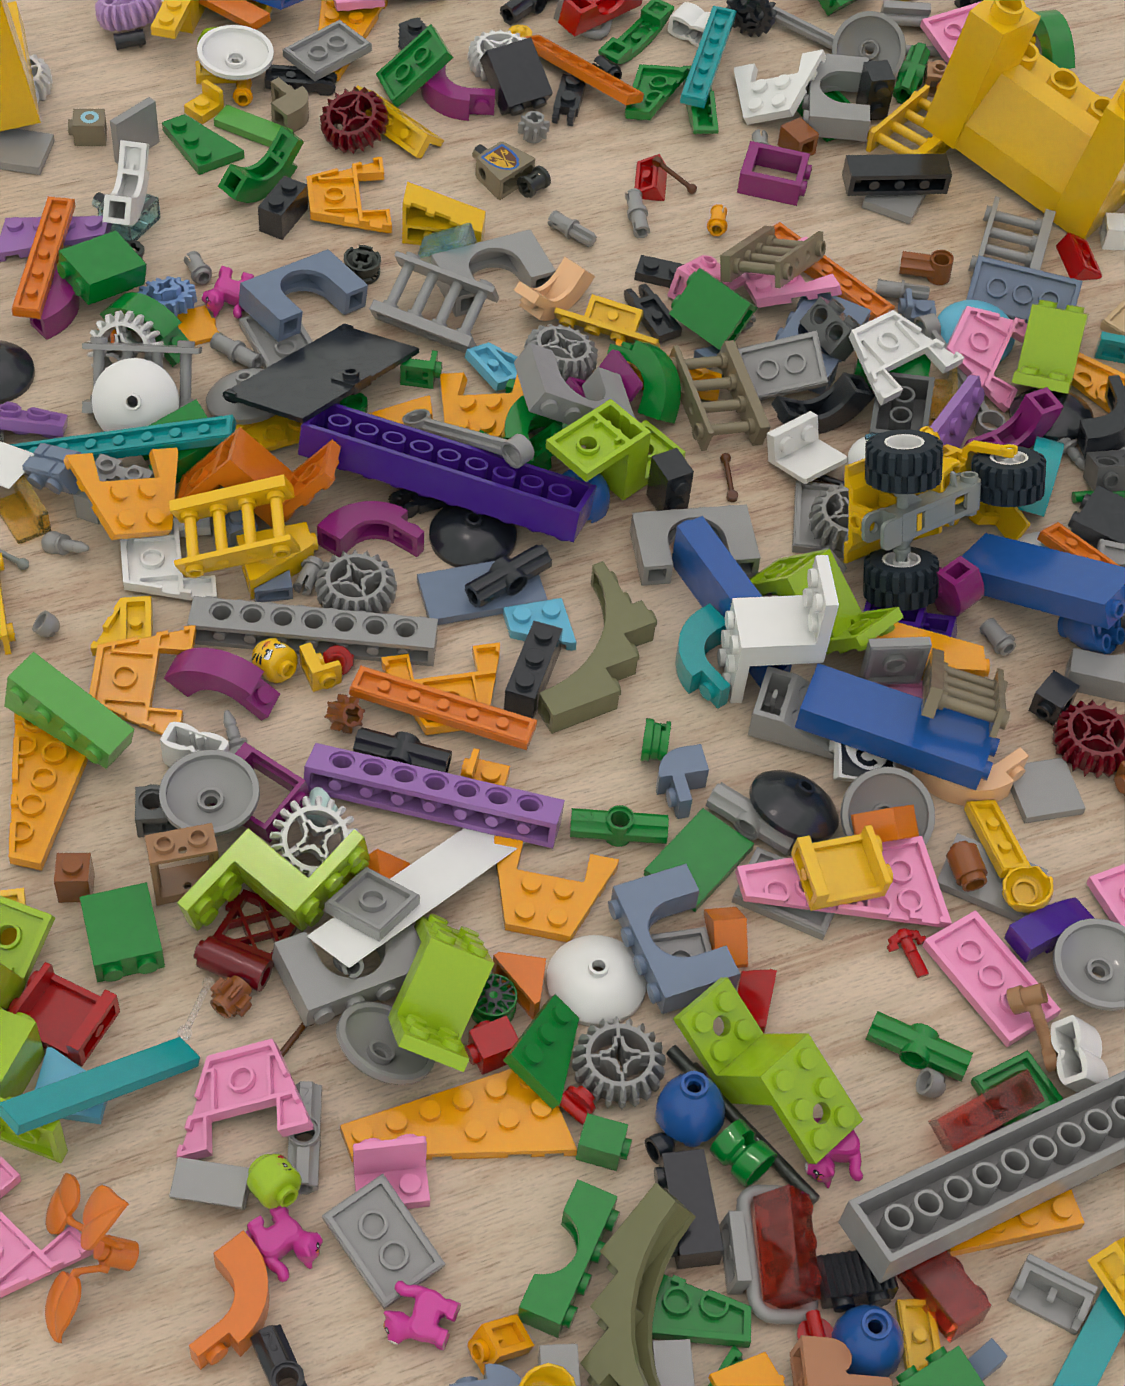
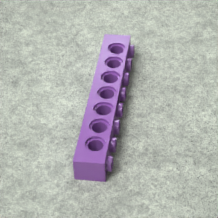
M315 743L304 766V780H306L309 792L315 787H320L332 798L487 834L521 840L552 849L561 825L565 800L319 743Z

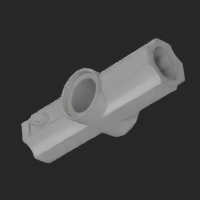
M722 782L715 786L707 800L706 807L731 821L735 830L747 839L756 840L758 838L786 856L791 854L795 839L783 835L768 825L759 816L751 800Z
M300 1081L295 1085L313 1123V1130L288 1136V1161L296 1168L302 1178L301 1188L298 1193L310 1194L318 1191L322 1085L315 1084L312 1081ZM303 1133L313 1136L311 1140L306 1142L296 1139L298 1135Z

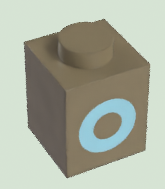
M73 109V118L68 119V133L73 135L75 146H106L107 123L105 109Z

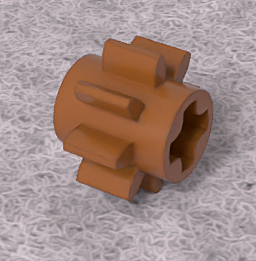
M338 694V701L327 702V714L324 718H327L332 723L331 730H342L343 733L352 734V727L363 725L361 721L363 713L366 711L358 705L359 698Z
M238 976L227 977L226 980L220 977L210 988L213 992L211 995L213 999L210 1001V1004L224 1018L229 1019L237 1014L243 1017L252 1006L251 1002H249L252 999L250 996L252 989L247 982Z

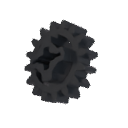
M769 0L726 1L728 4L726 8L736 11L735 23L732 27H740L741 34L747 31L749 37H752L754 33L760 37L763 32L767 34L776 22L775 16L778 11L773 9L776 5L775 2H769Z

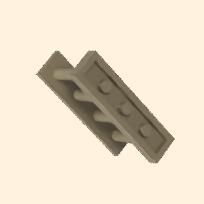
M763 226L720 255V281L732 282L745 272L774 275L775 288H781L823 258L826 252L823 231L816 232L805 241L778 239L775 236V226Z
M724 341L717 356L684 359L679 345L673 346L669 357L677 369L681 384V402L691 424L693 438L697 440L701 451L707 450L714 435L743 432L749 436L752 446L763 445L771 426L735 341ZM718 367L724 378L692 380L689 370ZM727 389L733 398L730 400L701 402L697 391ZM736 410L742 421L710 424L706 413Z
M932 648L923 673L921 715L934 719L937 709H950L988 721L989 737L996 738L999 729L1004 730L1010 716V711L1006 710L1005 692L1008 682L1004 681V670L997 668L994 679H987L949 667L948 663L944 662V651Z

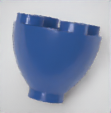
M1059 617L1058 632L1060 636L1068 638L1079 648L1086 651L1111 654L1117 645H1122L1125 641V631L1121 627V618L1109 630L1064 617Z
M690 1071L678 1075L667 1082L658 1096L655 1112L656 1122L667 1136L683 1142L687 1147H697L702 1142L708 1141L718 1134L724 1124L725 1103L721 1091L710 1078L701 1072Z
M863 1304L847 1310L833 1327L832 1338L843 1342L852 1355V1364L847 1370L848 1374L889 1377L897 1370L904 1353V1336L898 1321L887 1310L876 1305Z

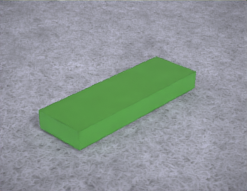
M226 105L214 118V126L267 147L271 146L282 126L230 105Z

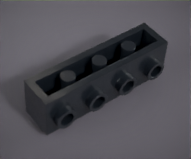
M946 153L846 155L842 178L847 196L947 194L952 171Z

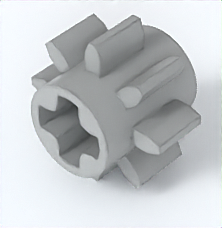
M530 111L525 116H521V122L518 123V133L524 134L523 140L529 143H539L542 139L547 138L550 121H544L542 113Z

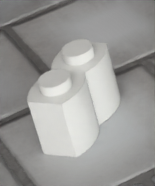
M684 2L670 16L667 31L674 37L681 40H689L691 44L698 47L711 12H704L699 6L690 2Z
M170 722L160 738L163 762L168 767H171L180 758L201 750L213 749L230 752L229 742L222 736L210 732H198L194 727L181 722Z
M1074 1015L1052 1023L1050 1035L1052 1045L1058 1053L1057 1073L1059 1079L1066 1087L1078 1093L1109 1078L1107 1067L1101 1059V1037L1093 1026Z

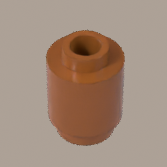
M959 841L953 844L946 854V858L957 885L962 886V889L967 892L980 889L987 883L986 876L988 872L975 843H968V841Z

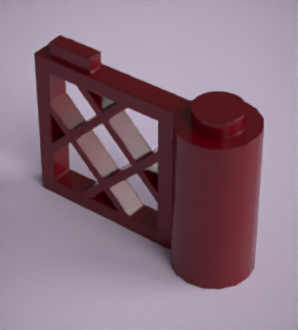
M243 889L241 894H238L225 906L228 914L214 935L207 937L205 941H199L193 957L197 960L196 965L198 968L226 979L234 975L247 982L251 989L261 992L266 986L274 967L272 960L273 950L271 953L258 949L255 943L268 939H273V942H277L291 937L296 932L297 927L290 922L287 926L274 928L271 919L283 915L258 894ZM248 902L258 906L261 912L244 916L242 908ZM261 921L266 922L268 931L251 934L249 924ZM243 927L246 936L233 939L225 934L230 929Z

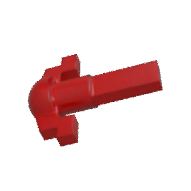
M901 928L888 939V951H897L899 949L898 944H900L917 978L927 976L929 972L913 941L916 940L917 944L921 945L927 939L926 936H921L918 930Z

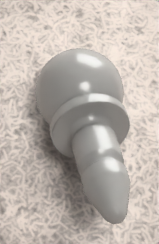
M1062 438L1057 441L1064 443L1062 455L1068 453L1071 460L1075 461L1076 466L1084 470L1085 459L1076 448L1078 442L1070 438Z
M57 531L47 532L41 540L43 550L49 554L66 555L69 552L82 553L89 550V546L82 541L71 540L69 535L61 534Z
M229 710L224 711L223 724L226 728L228 740H230V753L235 754L244 742L247 743V739L244 737L240 738L241 735L236 726V719Z

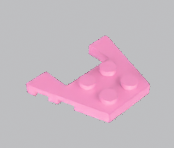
M803 237L798 241H805L808 237ZM748 272L741 275L746 279L745 289L758 308L792 303L791 298L806 296L808 300L818 299V294L831 292V296L842 294L840 284L833 274L809 282H805L799 274L781 288H775L774 275Z
M967 306L963 310L945 349L953 354L957 351L964 356V360L958 368L967 377L969 375L980 376L981 387L984 388L985 395L1005 413L1010 408L1018 389L994 376V373L1010 338L1012 337L1021 343L1024 342L1028 323H1025L1024 319L1015 317L1014 320L1000 317L999 313Z
M273 1039L206 1057L194 1095L197 1099L193 1114L187 1118L184 1127L187 1133L183 1145L179 1144L177 1158L198 1160L213 1156V1122L277 1106V1129L282 1137L313 1130L310 1116L281 1051Z
M0 1156L1 1199L21 1182V1177ZM0 1211V1298L91 1256L93 1250L87 1251L82 1249L80 1243L81 1233L72 1226H68L45 1248L40 1250Z

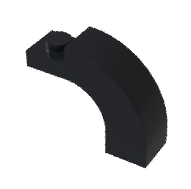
M843 372L833 386L818 397L809 400H796L777 396L771 404L777 413V418L783 424L809 411L818 415V433L822 434L834 430L853 419L870 403L875 395L862 376Z
M1119 375L1108 376L1105 399L1111 412L1101 417L1080 419L1077 442L1084 459H1086V452L1120 450L1125 446V386Z

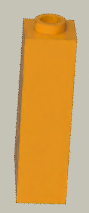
M899 622L894 624L895 629L875 638L930 637L932 643L930 653L932 648L944 651V662H947L949 667L981 677H988L990 672V660L985 658L984 646Z

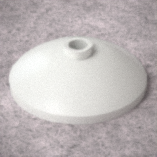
M225 25L214 28L201 37L197 46V56L201 65L213 75L227 80L240 81L257 77L265 72L273 62L274 50L270 40L260 31L242 25Z
M128 358L113 363L100 374L92 392V409L95 419L104 432L149 426L179 409V394L174 380L161 366L146 359ZM131 396L136 397L138 400V404L134 408L128 404V399Z
M603 935L581 936L565 943L552 956L546 973V987L549 997L551 998L556 994L579 1017L578 1024L585 1026L593 1025L595 1027H599V1022L602 1019L610 1025L616 1016L620 1022L632 1016L643 1002L647 981L644 975L640 976L636 971L633 960L635 955L630 947L627 948L623 942ZM593 967H601L604 970L595 971Z

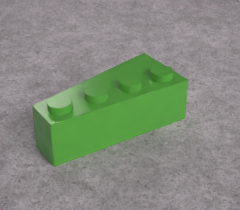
M35 652L31 653L7 677L4 707L83 754L92 763L99 764L107 769L132 743L135 730L133 727Z

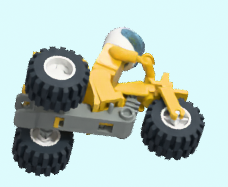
M929 426L922 427L920 431L891 430L879 434H866L865 437L858 439L850 448L847 457L848 465L845 466L844 487L849 489L848 540L844 542V563L847 564L866 556L864 560L863 596L867 599V602L874 604L876 607L884 609L899 607L900 611H908L933 604L935 599L938 598L939 578L937 576L939 571L938 557L927 550L911 547V542L930 535L940 534L945 524L948 523L949 526H953L954 520L963 516L976 515L977 510L980 509V501L1003 508L1021 507L1040 501L1045 494L1046 458L1035 450L1011 444L1000 445L973 440L962 449L949 444L943 445L939 434L934 432Z

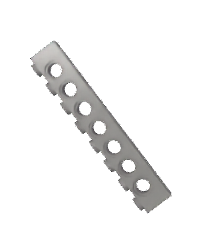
M193 596L187 626H196L195 644L253 650L259 642L268 638H277L294 649L296 654H299L300 645L311 642L315 652H320L322 656L323 652L329 647L340 645L347 648L351 654H354V659L381 662V657L409 654L412 665L434 666L438 633V619L424 616H402L366 611L338 610L335 608L307 607L304 605H285L273 602H253L242 599H221L210 596Z

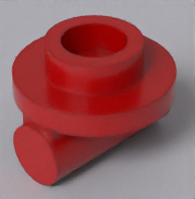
M334 645L323 652L325 664L339 660L342 666V675L348 673L351 667L354 666L355 655L351 654L344 646Z
M581 1085L577 1088L569 1086L563 1093L561 1104H559L581 1125L585 1123L587 1113L592 1114L596 1110L593 1103L595 1100L594 1096Z
M811 1310L806 1312L807 1320L800 1323L797 1330V1340H799L801 1335L832 1338L833 1328L829 1322L821 1318L820 1311Z

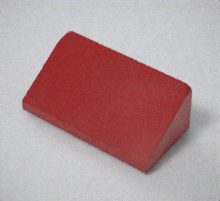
M657 154L637 161L634 188L641 191L642 199L664 201L667 172L661 167H656L652 164L655 156L663 160L661 155Z
M1068 232L1057 243L1056 248L1069 277L1081 281L1100 279L1102 273L1087 240Z
M777 970L742 971L737 992L764 1033Z

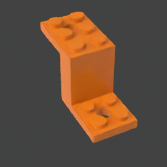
M239 427L182 475L175 499L217 490L220 486L226 488L284 474L294 487L295 498L287 499L283 502L284 522H287L297 508L301 505L307 506L317 492L321 489L327 490L333 484L336 478L334 476L335 470L339 464L338 457L341 446L332 439L292 472ZM270 503L256 506L254 513L273 528Z

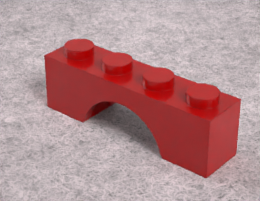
M564 0L558 23L575 37L641 6L643 0Z

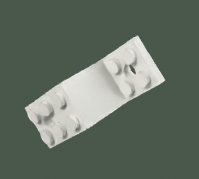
M828 555L815 556L813 568L808 569V588L803 589V595L732 598L730 611L725 612L726 630L721 632L722 648H719L717 652L718 665L724 668L722 676L731 685L729 692L730 703H742L750 666L824 663L839 607Z

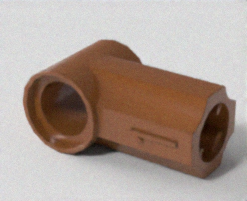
M936 250L931 255L903 251L899 274L927 277L928 281L934 285H945L951 278L954 256L946 250Z

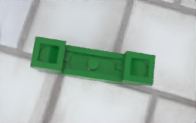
M650 0L641 9L640 18L618 39L612 37L598 50V54L603 55L616 64H623L632 60L660 33L672 15L674 6L663 0Z

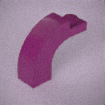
M446 65L420 87L425 102L444 116L469 121V114L494 116L495 89L459 86L448 79Z
M57 268L41 319L30 318L31 326L46 340L59 334L73 322L80 305L79 296L75 294L72 286L60 277Z
M1048 387L1028 393L1022 400L1018 410L1007 422L991 432L968 439L965 445L976 440L1030 448L1034 445L1037 436L1043 437L1052 427L1064 406Z
M362 501L348 504L330 513L317 525L318 545L339 558L343 551L347 553L356 544L370 539L389 541L415 557H418L424 551V531L418 525L408 522V510L387 502Z
M962 556L957 557L943 568L939 566V571L937 572L939 591L938 598L934 602L935 606L944 615L958 617L983 598L984 583L979 568Z
M199 647L181 652L176 655L164 676L167 682L187 697L202 690L223 693L236 700L261 721L269 717L280 696L277 690L261 678L264 671L235 654L214 648Z

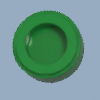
M362 393L349 395L340 401V405L365 413L368 412V399Z

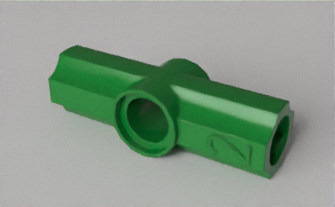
M918 42L910 47L907 57L899 69L892 95L897 100V103L903 104L922 85L931 52L924 43Z
M623 805L613 806L608 811L572 808L570 837L603 839L615 847L625 846L630 841L667 844L669 817L668 815L633 813L630 808Z
M877 1011L865 1039L899 1054L901 1061L912 1068L925 1069L929 1067L961 1082L973 1055L968 1050L940 1039L938 1032L928 1025L922 1023L908 1025Z

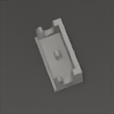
M178 1157L169 1197L175 1200H188L245 1210L250 1191L247 1185L249 1168Z
M1029 1253L1018 1273L1007 1301L1076 1335L1081 1323L1085 1320L1098 1287Z

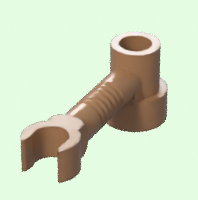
M1042 983L1028 987L1019 985L1007 989V1000L1012 1012L1015 1015L1025 1012L1030 1013L1042 1047L1041 1052L1048 1073L1056 1071L1058 1053L1052 1045L1050 1028L1041 1005L1048 1002L1044 985Z

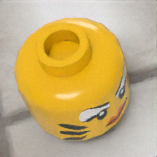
M268 638L259 642L253 649L252 663L264 671L262 677L269 682L277 684L288 680L294 675L298 664V656L294 649L277 638Z

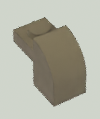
M279 77L272 80V122L290 128L294 133L303 128L309 120L308 92L303 86L294 90L291 85H288Z

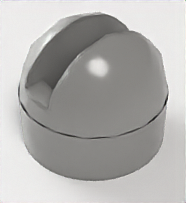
M45 610L36 618L32 630L42 637L49 638L59 631L60 623L55 615Z
M925 1068L917 1077L916 1090L919 1094L929 1098L939 1097L946 1090L945 1078L938 1071Z

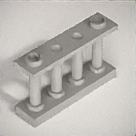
M995 196L993 206L987 205L983 221L988 223L978 255L984 256V254L1023 263L1025 264L1024 267L1040 270L1056 211L1046 209L1043 219L1037 218V220L997 211L1000 197ZM993 221L1033 230L1034 234L1031 237L992 227ZM991 237L1027 246L1033 252L1028 251L1027 254L988 244V238ZM972 255L968 271L974 273L978 256Z
M396 251L394 256L402 269L388 299L383 302L373 300L369 309L374 318L463 353H466V349L477 346L470 332L485 300L498 302L499 296L494 288L495 286L489 281L480 279L478 282L425 262L412 252L404 254ZM412 271L427 277L412 309H408L406 312L398 309L397 303ZM438 280L451 285L436 319L433 318L430 321L423 318L421 313ZM462 289L475 294V298L461 328L454 330L448 328L446 322Z
M90 337V342L82 343V349L93 350V388L98 377L105 370V350L122 351V360L134 358V351L151 352V361L162 368L163 353H180L179 408L194 400L191 398L192 354L202 353V347L195 346V341L178 340L176 346L108 343V337ZM90 395V399L82 401V413H93L92 395ZM134 396L128 399L130 407L134 408L138 404L137 398Z

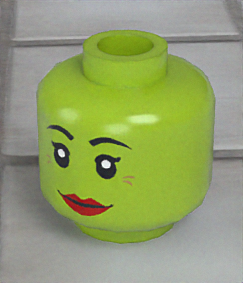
M264 1154L251 1164L248 1171L247 1185L252 1194L264 1207L268 1209H274L279 1206L287 1207L297 1199L302 1178L286 1157L281 1154Z

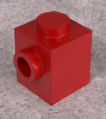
M506 1015L491 1022L482 1021L469 1030L468 1045L465 1046V1050L472 1065L477 1064L481 1074L484 1075L507 1065L503 1059L519 1038Z

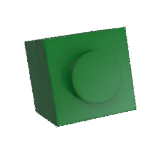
M587 1113L578 1143L576 1160L617 1171L620 1159L627 1160L632 1139L626 1138L628 1124Z

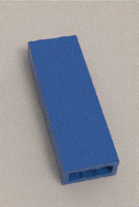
M703 516L686 520L677 525L672 553L673 567L702 607L710 603L725 618V612L730 611L732 598L762 597ZM792 664L750 666L749 673L761 688L768 666L790 672Z
M985 533L962 555L963 558L979 568L984 583V596L1108 630L1125 613V567Z
M819 663L802 702L795 728L973 790H977L981 779L987 781L993 762L987 760L989 755L995 756L1000 742L999 738L989 737L988 721L943 708V710L937 709L934 719L922 716V698Z

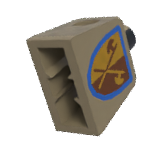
M499 142L489 149L479 144L472 153V157L476 159V178L498 200L517 190V179L520 176H527L535 167V158L505 142Z

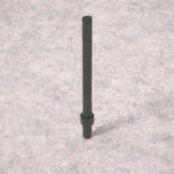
M677 1045L672 1046L667 1051L666 1055L678 1066L683 1074L690 1071H698L706 1076L707 1072L699 1063H693ZM722 1094L725 1103V1117L731 1123L738 1119H743L756 1132L755 1140H763L777 1154L772 1167L810 1207L814 1205L820 1198L816 1191Z

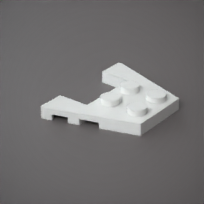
M824 50L802 53L798 73L784 74L769 79H759L756 81L758 69L755 63L734 67L742 114L746 124L750 125L794 116L807 93L806 86L818 74L816 70L818 65L826 60Z
M894 310L853 329L849 335L851 344L881 406L899 397L903 391V388L888 373L889 371L925 354L944 374L961 365L964 356L957 351L955 354L944 348L945 343L937 338L931 340L921 333L922 329Z
M175 517L173 518L172 531L169 535L120 539L124 590L190 601L193 600V596L217 598L215 575L183 578V574L175 567L174 560L181 559L180 537H185V525L180 523ZM209 517L199 519L196 522L198 536L211 535Z

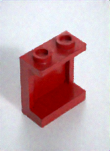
M45 962L39 971L36 970L31 974L26 989L19 998L16 997L12 1000L7 1011L14 1014L22 1012L32 1017L37 1023L43 1048L52 1047L74 1063L83 1066L120 1013V1007L116 994L105 989L101 996L56 975L52 964Z

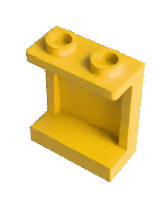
M872 825L864 826L862 832L857 835L812 843L810 835L796 839L791 855L810 911L886 895L893 882V872L890 865L885 863L882 855L883 846L879 835H875Z

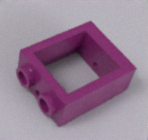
M750 141L740 172L737 193L797 206L799 196L804 197L808 181H804V179H810L812 165L808 164L810 154ZM756 165L794 173L797 174V177L794 181L757 173L754 170Z
M244 742L235 755L244 759L253 770H258L290 791L288 796L265 823L251 816L242 825L247 829L249 828L268 843H271L273 840L269 838L270 833L281 832V830L273 826L274 820L286 821L280 815V811L284 808L292 814L293 811L290 803L294 800L299 804L300 808H303L302 799L305 796L309 797L310 793L306 780Z

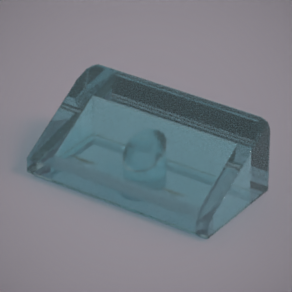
M466 223L424 236L418 256L425 258L432 256V254L474 244L476 238L472 224Z

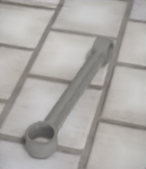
M776 6L773 7L774 10L778 11L775 16L777 23L832 50L834 35Z
M934 313L918 316L914 319V324L922 329V334L931 340L937 338L945 343L944 348H946L947 343L941 336L939 319ZM958 367L946 372L957 390L967 379V376ZM983 400L975 416L977 421L974 431L977 436L991 432L1006 422L1005 418L1000 412L990 410ZM983 423H991L997 428H988Z
M426 409L413 410L402 418L403 424L502 455L504 460L513 468H520L534 457V448L531 442L522 434H515L508 440L434 420Z

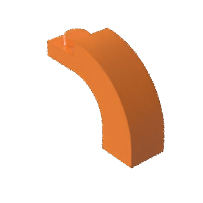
M244 1230L213 1253L216 1269L230 1284L235 1294L232 1306L227 1314L189 1345L191 1359L200 1370L207 1364L214 1365L225 1357L230 1346L241 1357L252 1346L250 1337L254 1336L264 1327L268 1315L270 1295L266 1265L259 1249Z

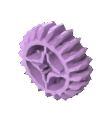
M98 0L95 4V14L100 27H103V29L109 31L117 30L119 32L122 30L128 31L129 29H137V27L152 23L162 2L161 0Z

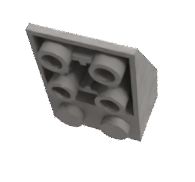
M768 666L752 713L748 735L834 760V752L829 751V739L795 728L810 682L798 674Z

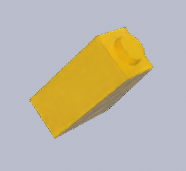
M307 522L285 526L286 535L291 534L299 544L300 552L292 553L286 558L274 557L241 565L251 600L255 599L254 589L288 570H290L291 577L302 570V561L309 556H314V551L318 550L317 537L315 532L310 533ZM273 528L256 531L257 541L274 538ZM244 534L236 535L237 546L245 544Z

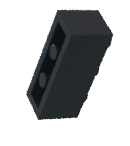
M533 621L505 689L504 710L534 719L538 709L539 692L546 689L561 651L563 628Z
M704 1149L662 1153L659 1167L654 1168L655 1183H658L674 1195L696 1216L671 1256L675 1257L677 1269L720 1265L724 1248Z

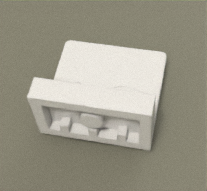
M811 411L767 433L768 462L804 484L812 482L816 478L848 462L845 454L819 440L818 415Z

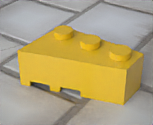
M407 181L402 207V243L455 249L482 242L485 233L486 211Z

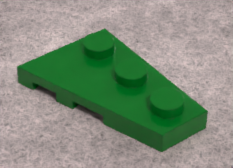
M639 64L632 87L643 92V101L626 105L625 118L651 120L687 78L688 67Z
M185 114L162 122L163 132L198 175L245 158L243 149Z
M556 994L546 1001L503 1059L552 1109L561 1104L579 1017Z
M664 1274L656 1298L652 1322V1339H690L691 1343L723 1346L735 1345L736 1347L749 1348L751 1343L752 1306L710 1289L704 1291L687 1284L686 1279L673 1275V1277Z

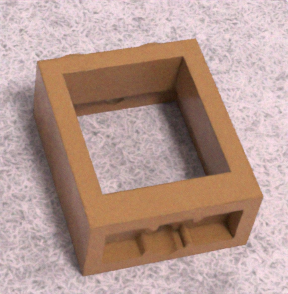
M212 823L144 835L157 906L178 902L190 890L185 889L184 886L191 885L192 887L219 859ZM208 856L206 861L159 869L160 864Z

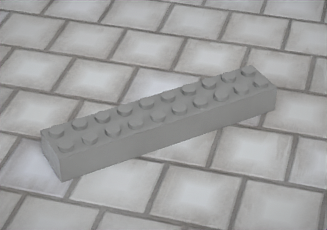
M1125 1070L849 1200L838 1223L878 1282L882 1283L1124 1163Z

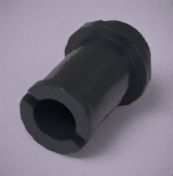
M137 28L134 31L113 34L117 50L138 45L141 48L142 45L146 44L143 29L138 30Z
M599 55L594 59V62L599 66L595 63H592L593 65L621 79L622 72L618 65H613L603 55Z

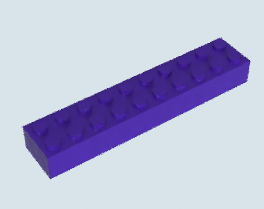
M337 403L301 424L298 455L309 459L333 439L341 446L338 457L339 464L336 467L339 470L351 471L367 479H376L388 483L395 488H404L416 492L423 497H432L444 501L451 506H460L472 510L476 514H485L498 518L504 523L520 525L532 532L545 533L554 536L560 541L574 543L591 514L597 485L527 463L520 468H513L504 460L502 455Z

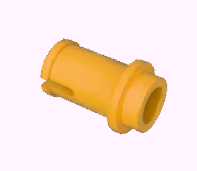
M251 79L236 81L233 99L240 106H247L253 100Z
M716 204L711 208V217L707 222V229L711 235L721 236L726 232L728 226L726 222L727 208L723 209L722 204Z

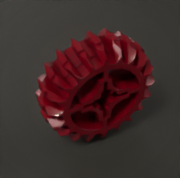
M354 86L350 92L345 88L344 93L341 95L335 92V99H328V106L322 107L323 114L320 115V128L326 141L335 150L340 148L343 153L350 150L353 154H355L357 149L364 152L366 146L369 145L373 148L374 141H381L380 134H386V126L389 125L388 110L384 106L382 98L377 96L374 91L369 92L365 87L359 91ZM367 110L372 112L371 116L366 115ZM338 124L343 126L342 130L337 129Z
M1093 699L1088 705L1081 700L1076 706L1070 704L1066 711H1062L1053 727L1052 744L1056 746V755L1063 756L1062 759L1066 763L1072 764V772L1080 769L1083 770L1084 777L1090 772L1094 774L1096 779L1102 773L1109 778L1114 772H1117L1121 762L1125 761V714L1119 715L1117 707L1113 709L1107 708L1105 702L1100 706L1096 705Z

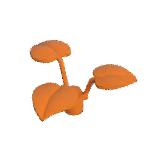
M69 1173L63 1175L60 1185L56 1188L50 1199L46 1213V1228L53 1235L61 1234L66 1224L82 1231L81 1247L87 1251L93 1250V1257L99 1261V1265L74 1268L70 1274L61 1271L54 1280L46 1299L45 1320L50 1335L58 1343H62V1335L70 1324L80 1302L81 1281L78 1277L82 1274L95 1272L107 1274L110 1267L130 1271L134 1268L139 1256L138 1242L106 1235L129 1205L128 1202L120 1198L110 1187L100 1185L92 1192L83 1211L84 1224L76 1221L72 1215L80 1202V1185L77 1178Z

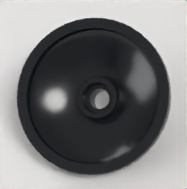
M0 340V404L18 398L29 389L35 377V367L31 356L26 350L14 343Z
M1040 388L1029 389L1016 396L1009 409L1010 418L1018 410L1025 395L1040 390ZM1051 391L1064 407L1055 423L1042 438L1059 441L1062 438L1077 439L1080 419L1094 418L1091 408L1082 398L1072 392L1066 394Z
M447 505L432 519L429 528V540L433 551L441 560L453 567H461L496 561L500 557L510 556L516 546L517 529L513 523H504L498 518L485 514H476L472 510L460 506Z
M787 770L765 771L757 775L750 786L749 796L756 812L768 825L785 836L796 840L798 837L810 835L812 843L830 839L839 826V815L830 796L818 784L803 775Z

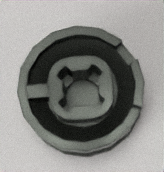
M359 245V248L356 249L350 247L344 253V264L369 285L377 281L380 276L381 255L378 251L374 252L373 247L367 245Z

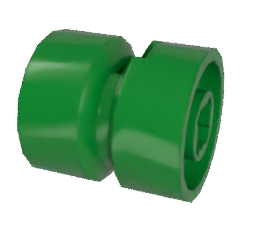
M738 1119L724 1129L710 1147V1152L723 1166L731 1165V1174L747 1188L757 1182L770 1169L777 1158V1154L763 1140L756 1141V1132L743 1119Z

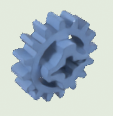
M167 276L164 280L156 278V281H147L146 286H140L139 292H137L157 300L176 317L178 314L188 313L187 308H194V303L197 302L195 285L190 284L188 279L181 281V277Z

